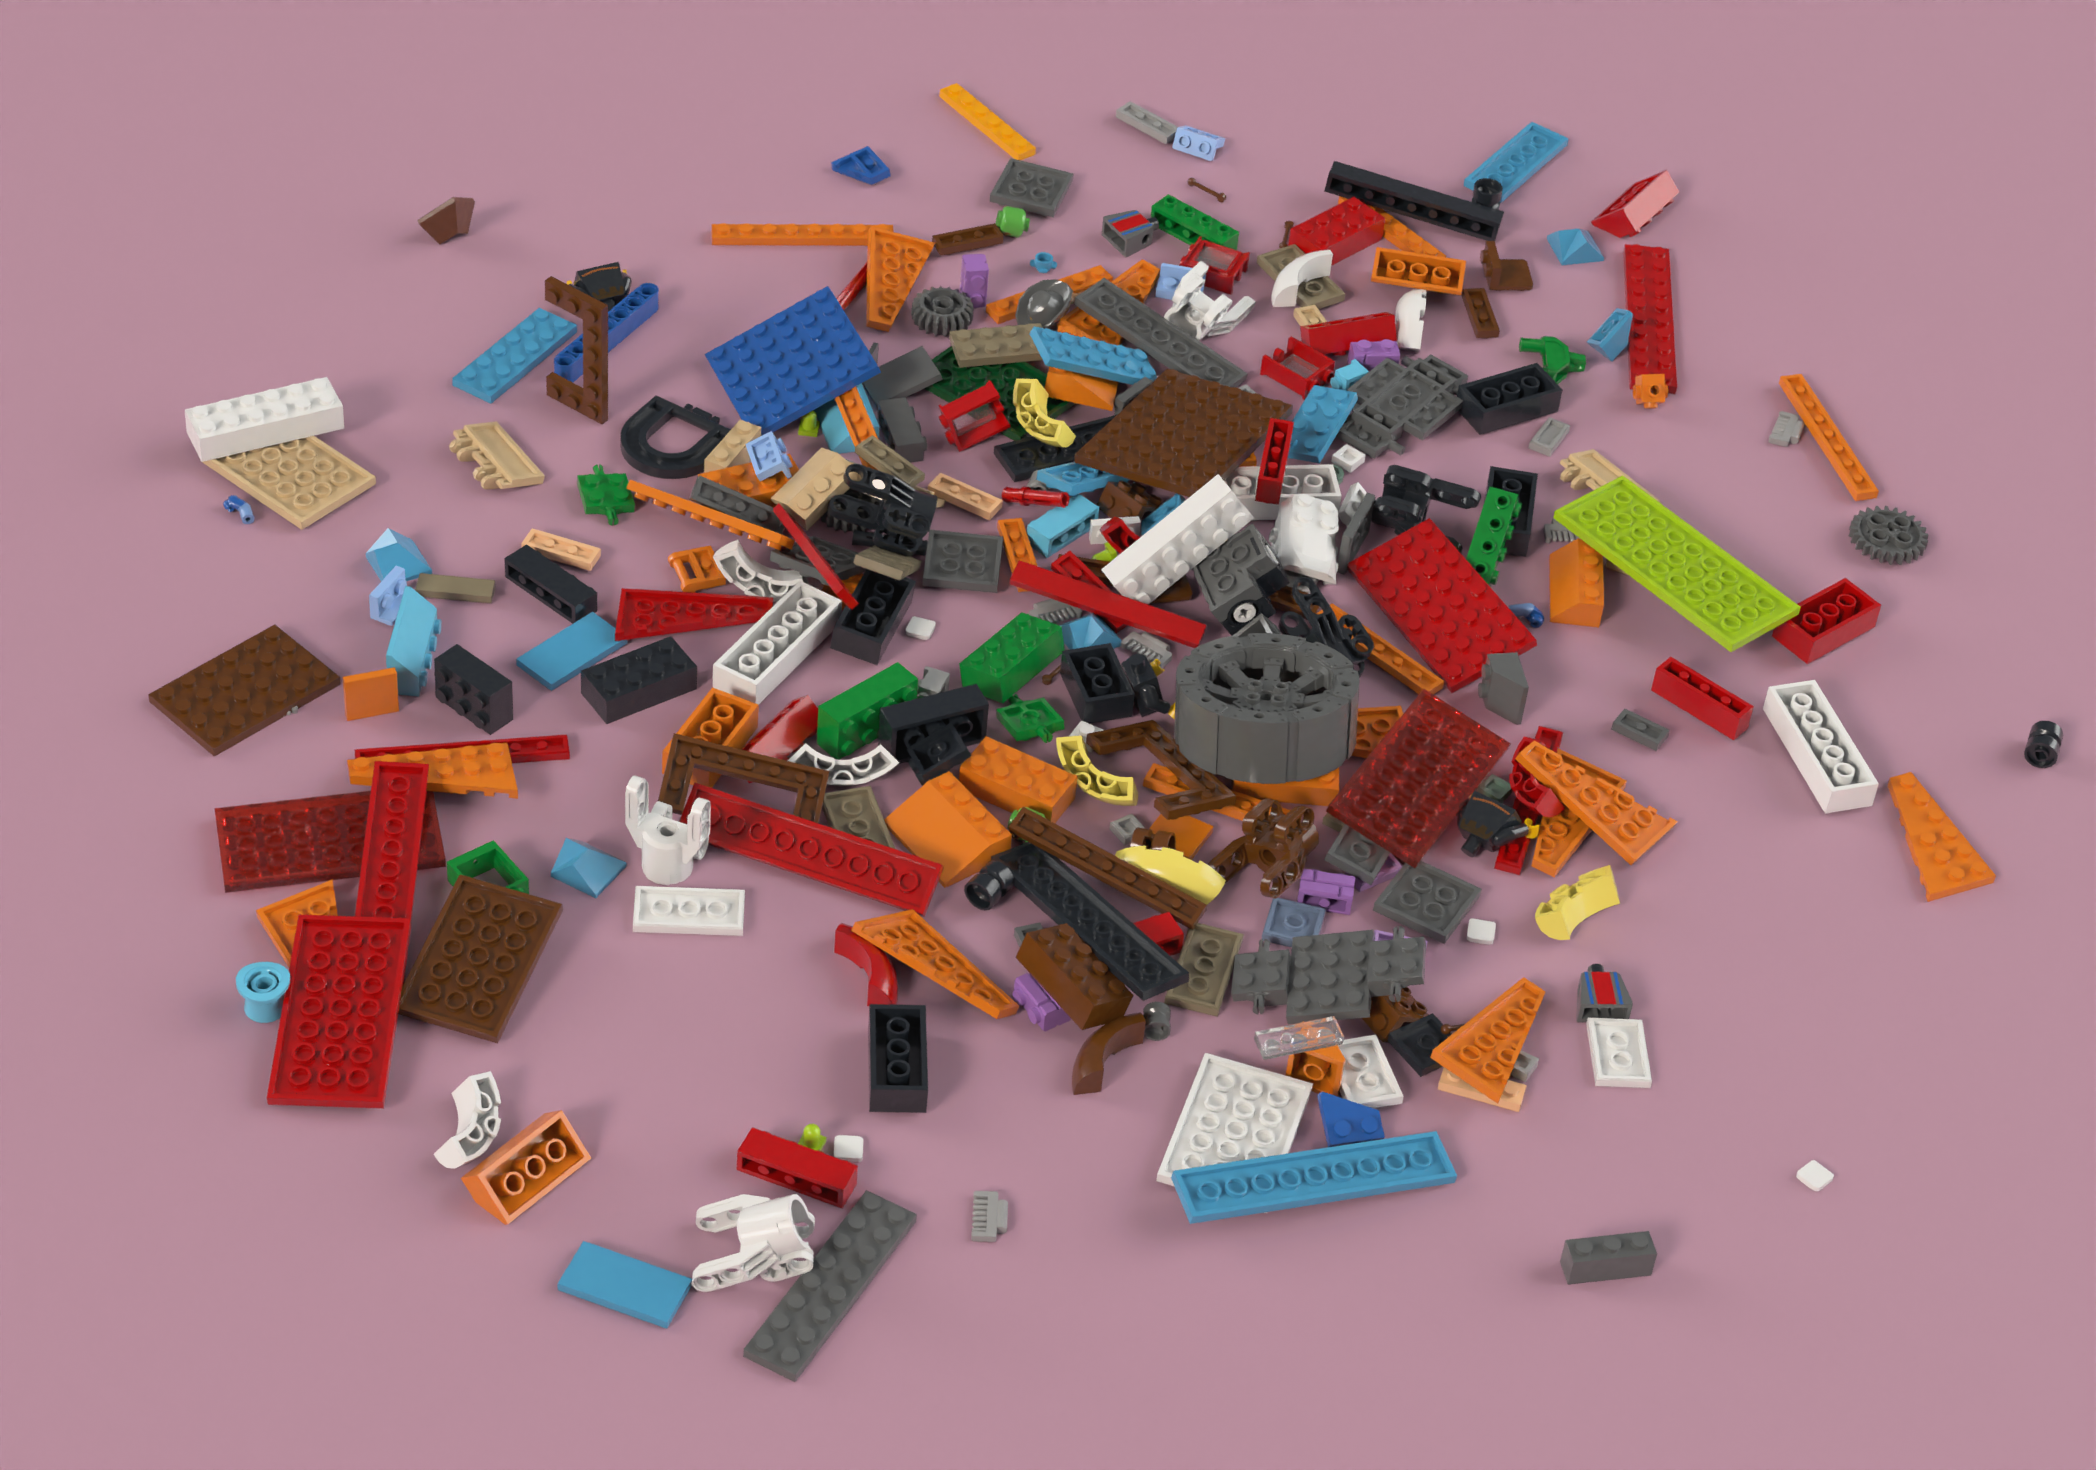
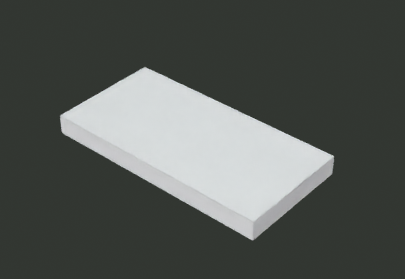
M636 886L633 932L743 936L745 890Z

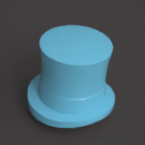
M257 962L243 967L236 976V988L239 994L245 998L244 1011L247 1017L259 1023H269L281 1018L284 994L290 984L288 969L283 965L273 962Z

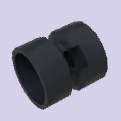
M1479 179L1474 184L1471 202L1499 210L1503 186L1494 179Z
M2039 721L2032 725L2024 751L2025 759L2029 764L2037 768H2048L2056 763L2064 737L2060 726L2051 721Z
M992 860L979 871V874L974 875L966 883L964 892L973 906L984 911L990 910L1014 886V877L1007 866L999 861Z

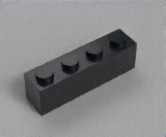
M527 544L504 558L505 577L572 624L591 612H597V592L592 587L587 586L574 575H571L558 564L553 563Z

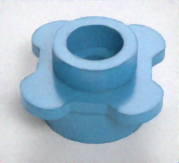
M1040 252L1035 255V260L1030 261V266L1036 267L1040 273H1047L1051 268L1057 267V262L1053 261V256L1050 253Z

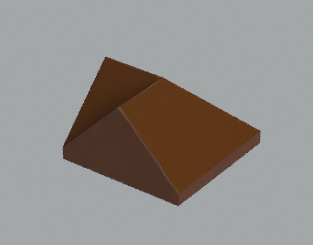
M452 197L417 221L440 245L458 233L468 234L475 201L473 198Z

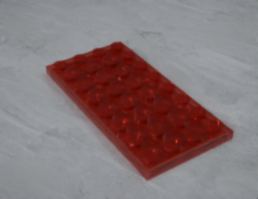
M1423 689L1331 801L1326 812L1416 869L1458 815L1461 808L1471 798L1474 790L1476 791L1504 756L1511 743L1426 689Z
M371 791L214 808L225 893L360 877ZM427 791L418 870L446 867V858L433 791Z

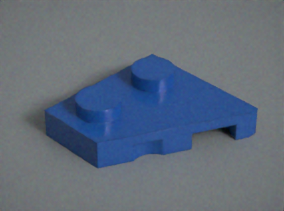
M869 146L831 162L833 171L870 185L891 176L890 169Z
M1320 1092L1317 1095L1328 1147L1385 1138L1379 1110L1325 1092Z

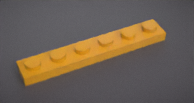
M958 83L940 89L939 97L1014 159L1024 160L1036 154L1035 146Z

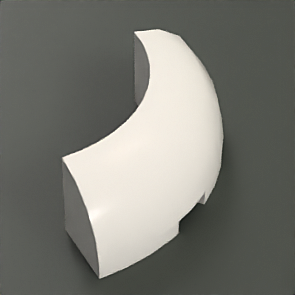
M1320 250L1304 254L1285 266L1277 276L1273 286V307L1296 306L1298 286L1301 282L1330 276L1333 257L1331 250Z
M1411 290L1405 293L1397 303L1395 325L1399 350L1420 351L1424 321L1419 320V318H1423L1425 313L1426 290Z
M739 539L721 547L713 556L717 567L730 583H734L748 596L774 597L773 602H778L799 581L809 585L807 577L801 576L798 571L776 570L758 563L744 550Z
M805 743L788 760L830 771L827 784L836 786L858 785L875 780L899 764L881 744L865 755L850 760H837L815 751Z
M491 1071L469 1076L451 1093L458 1111L457 1132L455 1136L451 1137L434 1153L439 1163L446 1168L455 1169L477 1159L488 1149L492 1140L497 1136L501 1119L498 1118V1106L501 1104V1100Z

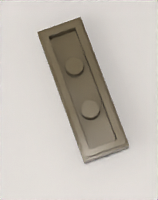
M873 435L855 446V453L877 470L897 477L912 488L925 480L924 472Z
M420 573L415 591L427 598L492 603L496 586L495 580Z

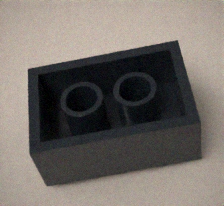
M1111 643L1062 651L1060 675L1081 721L1091 724L1132 717L1135 694Z
M458 644L434 659L435 695L441 703H445L454 709L457 714L464 716L474 723L477 728L484 730L490 735L513 720V688L511 680Z

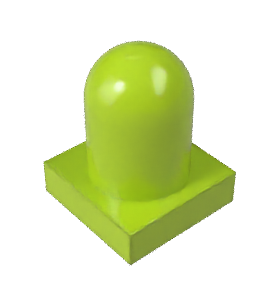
M813 410L802 416L798 435L818 436L820 421H817V415Z
M1106 542L1104 543L1106 550L1093 555L1091 559L1111 562L1117 557V552Z
M811 1123L805 1126L798 1144L821 1151L827 1137L821 1135L818 1125Z

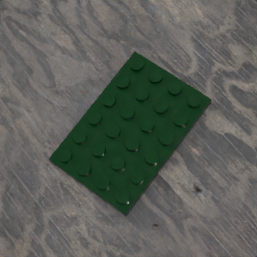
M952 346L932 359L942 376V380L924 389L950 403L985 386L990 380L1000 395L999 401L1004 408L1002 413L1011 426L1000 433L1013 441L1032 436L1023 428L1016 417V408L1013 404L1014 385L1016 379H1037L1045 388L1047 374L1026 362L959 368ZM1048 397L1047 415L1052 419H1056L1076 403ZM985 404L967 414L979 419L990 414L988 405Z

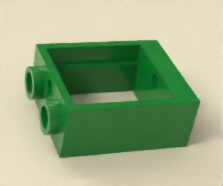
M494 840L447 861V881L452 886H454L460 874L474 878L491 869H495L509 884L506 888L529 894V879Z

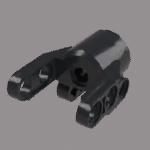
M860 464L849 465L843 475L844 482L853 490L881 498L882 500L879 505L845 494L835 495L828 504L829 514L836 519L875 530L872 540L879 548L908 557L916 554L918 548L921 547L923 537L930 531L937 505V496L914 489L893 475ZM849 473H858L861 476V480L853 481L849 477ZM873 480L882 481L885 488H876L873 485ZM834 502H842L846 510H837L833 505ZM857 510H866L869 513V518H861L857 514ZM882 533L887 534V540L883 539ZM895 537H899L897 543H894ZM902 540H911L914 543V548H906Z
M1390 465L1386 474H1384L1382 497H1378L1374 503L1372 523L1394 528V533L1400 535L1425 521L1431 500L1470 509L1478 506L1481 494L1477 490L1437 478L1432 479L1428 474L1399 465ZM1446 536L1461 553L1463 550L1462 545L1453 537Z
M1308 577L1296 579L1292 587V595L1311 624L1312 629L1310 630L1301 615L1289 611L1282 614L1280 618L1279 629L1281 633L1306 638L1307 642H1319L1335 649L1347 657L1353 665L1359 666L1357 672L1360 678L1365 669L1364 660H1367L1374 648L1371 637L1359 619L1353 615H1343L1337 621L1334 611L1312 579ZM1301 585L1306 586L1310 589V593L1302 594L1298 591L1297 587ZM1317 605L1322 608L1323 613L1315 614L1311 611L1310 607ZM1293 619L1297 626L1289 627L1285 624L1284 620ZM1344 625H1346L1347 627L1352 626V631L1349 628H1344ZM1355 644H1365L1368 648V651H1358L1355 647Z

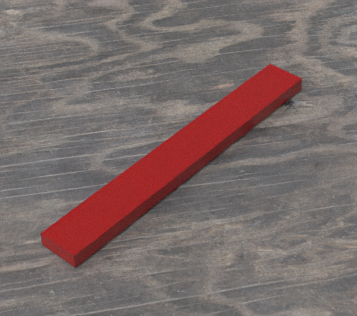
M778 503L773 508V512L834 593L849 609H853L859 604L796 520Z
M1021 560L1018 561L1010 578V585L1192 648H1197L1200 645L1207 625Z
M1538 726L1535 739L1542 740L1548 749L1557 753L1564 732ZM1516 797L1513 809L1517 811L1522 821L1521 823H1524L1526 818H1530L1533 821L1532 826H1535L1538 814L1529 810ZM1524 836L1500 847L1494 869L1520 875L1531 839Z
M567 735L354 749L356 759L359 757H378L387 754H406L415 751L425 752L438 749L462 748L465 746L490 745L492 743H507L512 763L570 759Z

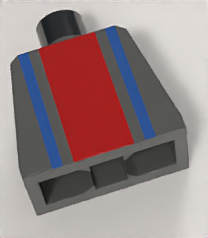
M1137 210L1121 212L1103 217L1101 235L1126 258L1151 245L1153 231L1159 228V223L1155 217L1146 219Z
M1601 964L1590 965L1587 969L1588 972L1581 973L1577 988V1023H1587L1588 1017L1629 1019L1633 1003L1621 975L1617 972H1604V967Z

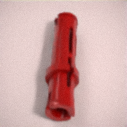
M1025 486L1021 489L1006 487L1002 491V500L1004 502L1019 503L1022 506L1035 504L1066 508L1065 506H1068L1070 500L1067 492L1033 490Z

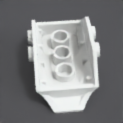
M1295 494L1280 504L1275 526L1269 535L1271 547L1275 550L1283 569L1323 580V585H1336V574L1339 566L1336 563L1338 547H1336L1335 535L1339 529L1338 510L1330 501H1324L1307 494Z

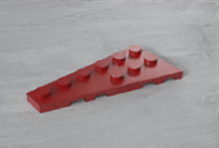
M622 588L615 641L756 623L773 607L774 597Z

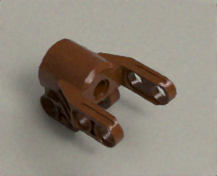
M1263 799L1243 819L1242 831L1245 836L1233 840L1207 865L1215 871L1219 867L1218 873L1226 880V884L1248 863L1256 864L1258 868L1265 872L1260 884L1261 894L1265 897L1276 899L1302 876L1307 860L1306 857L1319 844V834L1316 826L1313 824L1315 818L1314 811L1308 807L1297 806L1285 815L1277 800ZM1235 853L1234 861H1233V863H1232V857H1233V854Z

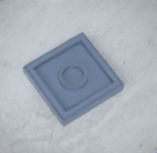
M1278 897L1276 899L1273 898L1262 933L1263 941L1268 939L1271 943L1292 947L1293 937L1319 935L1326 909Z

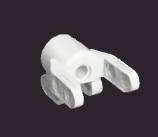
M1200 261L1182 277L1172 298L1173 306L1164 316L1165 319L1198 341L1205 335L1210 337L1229 333L1251 312L1256 304V301L1251 297L1244 296L1227 312L1233 302L1230 298L1222 294L1213 301L1201 292L1200 289L1205 283L1203 276L1209 269V266L1203 261Z
M634 775L629 780L625 793V824L637 847L642 849L643 873L649 880L662 885L677 884L685 881L691 875L693 859L701 860L707 851L710 834L711 803L709 800L697 798L692 806L691 813L688 815L687 824L672 820V806L660 801L655 803L651 813H649V783L646 779Z
M742 1194L705 1205L696 1212V1225L699 1229L716 1233L737 1227L741 1244L739 1253L702 1263L693 1271L692 1285L698 1291L710 1292L752 1280L759 1274L764 1280L775 1282L807 1273L813 1268L814 1252L809 1247L808 1242H804L802 1239H806L814 1231L815 1218L813 1214L808 1212L802 1198L797 1194L773 1200L767 1197ZM739 1210L740 1213H731L729 1211ZM710 1217L714 1218L715 1221H705L703 1219ZM802 1222V1223H806V1224H808V1225H807V1226H797V1225H795V1224ZM795 1258H804V1259H807V1260H805V1261H796V1260H793V1259H795ZM734 1268L738 1269L739 1271L729 1272L726 1269ZM708 1276L712 1277V1279L703 1280L699 1277Z

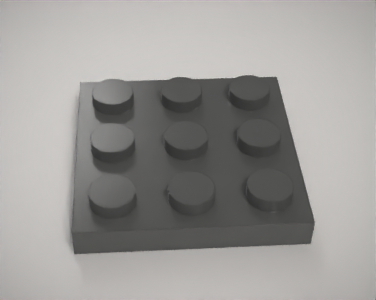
M1010 158L990 194V202L1001 206L1021 208L1025 211L1041 214L1042 216L1054 217L1073 182L1074 173Z
M930 530L922 586L997 593L1003 537Z
M815 536L809 537L841 581L848 580L850 577L860 575L866 571V568L853 563L855 555L858 554L857 552ZM797 542L794 543L792 550L782 547L780 551L777 549L771 551L770 561L779 564V567L798 571L801 576L814 577L819 579L822 584L828 585Z
M1410 856L1375 901L1373 911L1445 944L1479 899L1482 889Z

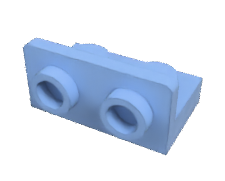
M1184 125L1177 127L1172 148L1212 161L1216 149L1224 146L1226 138Z
M1162 263L1155 297L1172 300L1182 277L1192 268ZM1204 283V285L1202 286V288L1200 289L1201 292L1204 291L1205 283Z
M772 431L746 443L755 474L759 481L771 477L780 471H783L787 479L792 477L789 469L792 467V463L788 455L784 454L787 451L786 446L781 438L776 439Z
M395 566L370 593L371 619L390 626L395 624L404 589L407 586L404 568Z

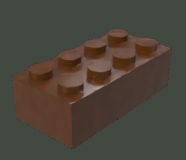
M1067 923L1027 932L1015 957L1081 1030L1104 1025L1124 1016L1134 996L1125 984L1108 970V966L1096 957L1090 946Z

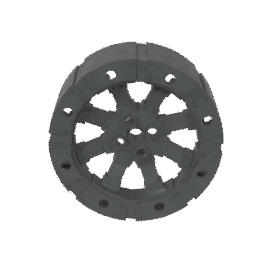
M1250 633L1245 637L1233 635L1207 642L1193 649L1191 655L1185 656L1177 667L1175 742L1179 745L1180 752L1190 762L1203 770L1232 780L1280 784L1291 781L1299 782L1325 775L1343 765V762L1349 759L1355 750L1359 674L1357 670L1353 669L1354 665L1340 652L1319 642H1307L1306 638L1273 633Z

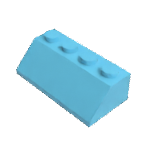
M861 383L856 387L879 439V424ZM835 398L814 409L817 419L820 421V427L829 450L839 454L855 452V446Z
M405 586L386 653L387 668L395 667L398 695L419 697L422 686L426 687L428 672L426 669H431V651H436V634L440 635L442 621L437 619V608L410 586Z

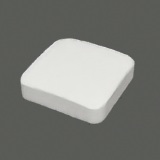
M913 616L906 628V635L928 640L935 629L936 622Z
M1471 918L1468 924L1466 939L1479 944H1493L1496 923Z
M848 1135L836 1136L834 1141V1157L849 1162H861L863 1157V1138Z
M1812 1160L1798 1170L1796 1177L1813 1191H1820L1832 1182L1834 1174L1817 1161Z

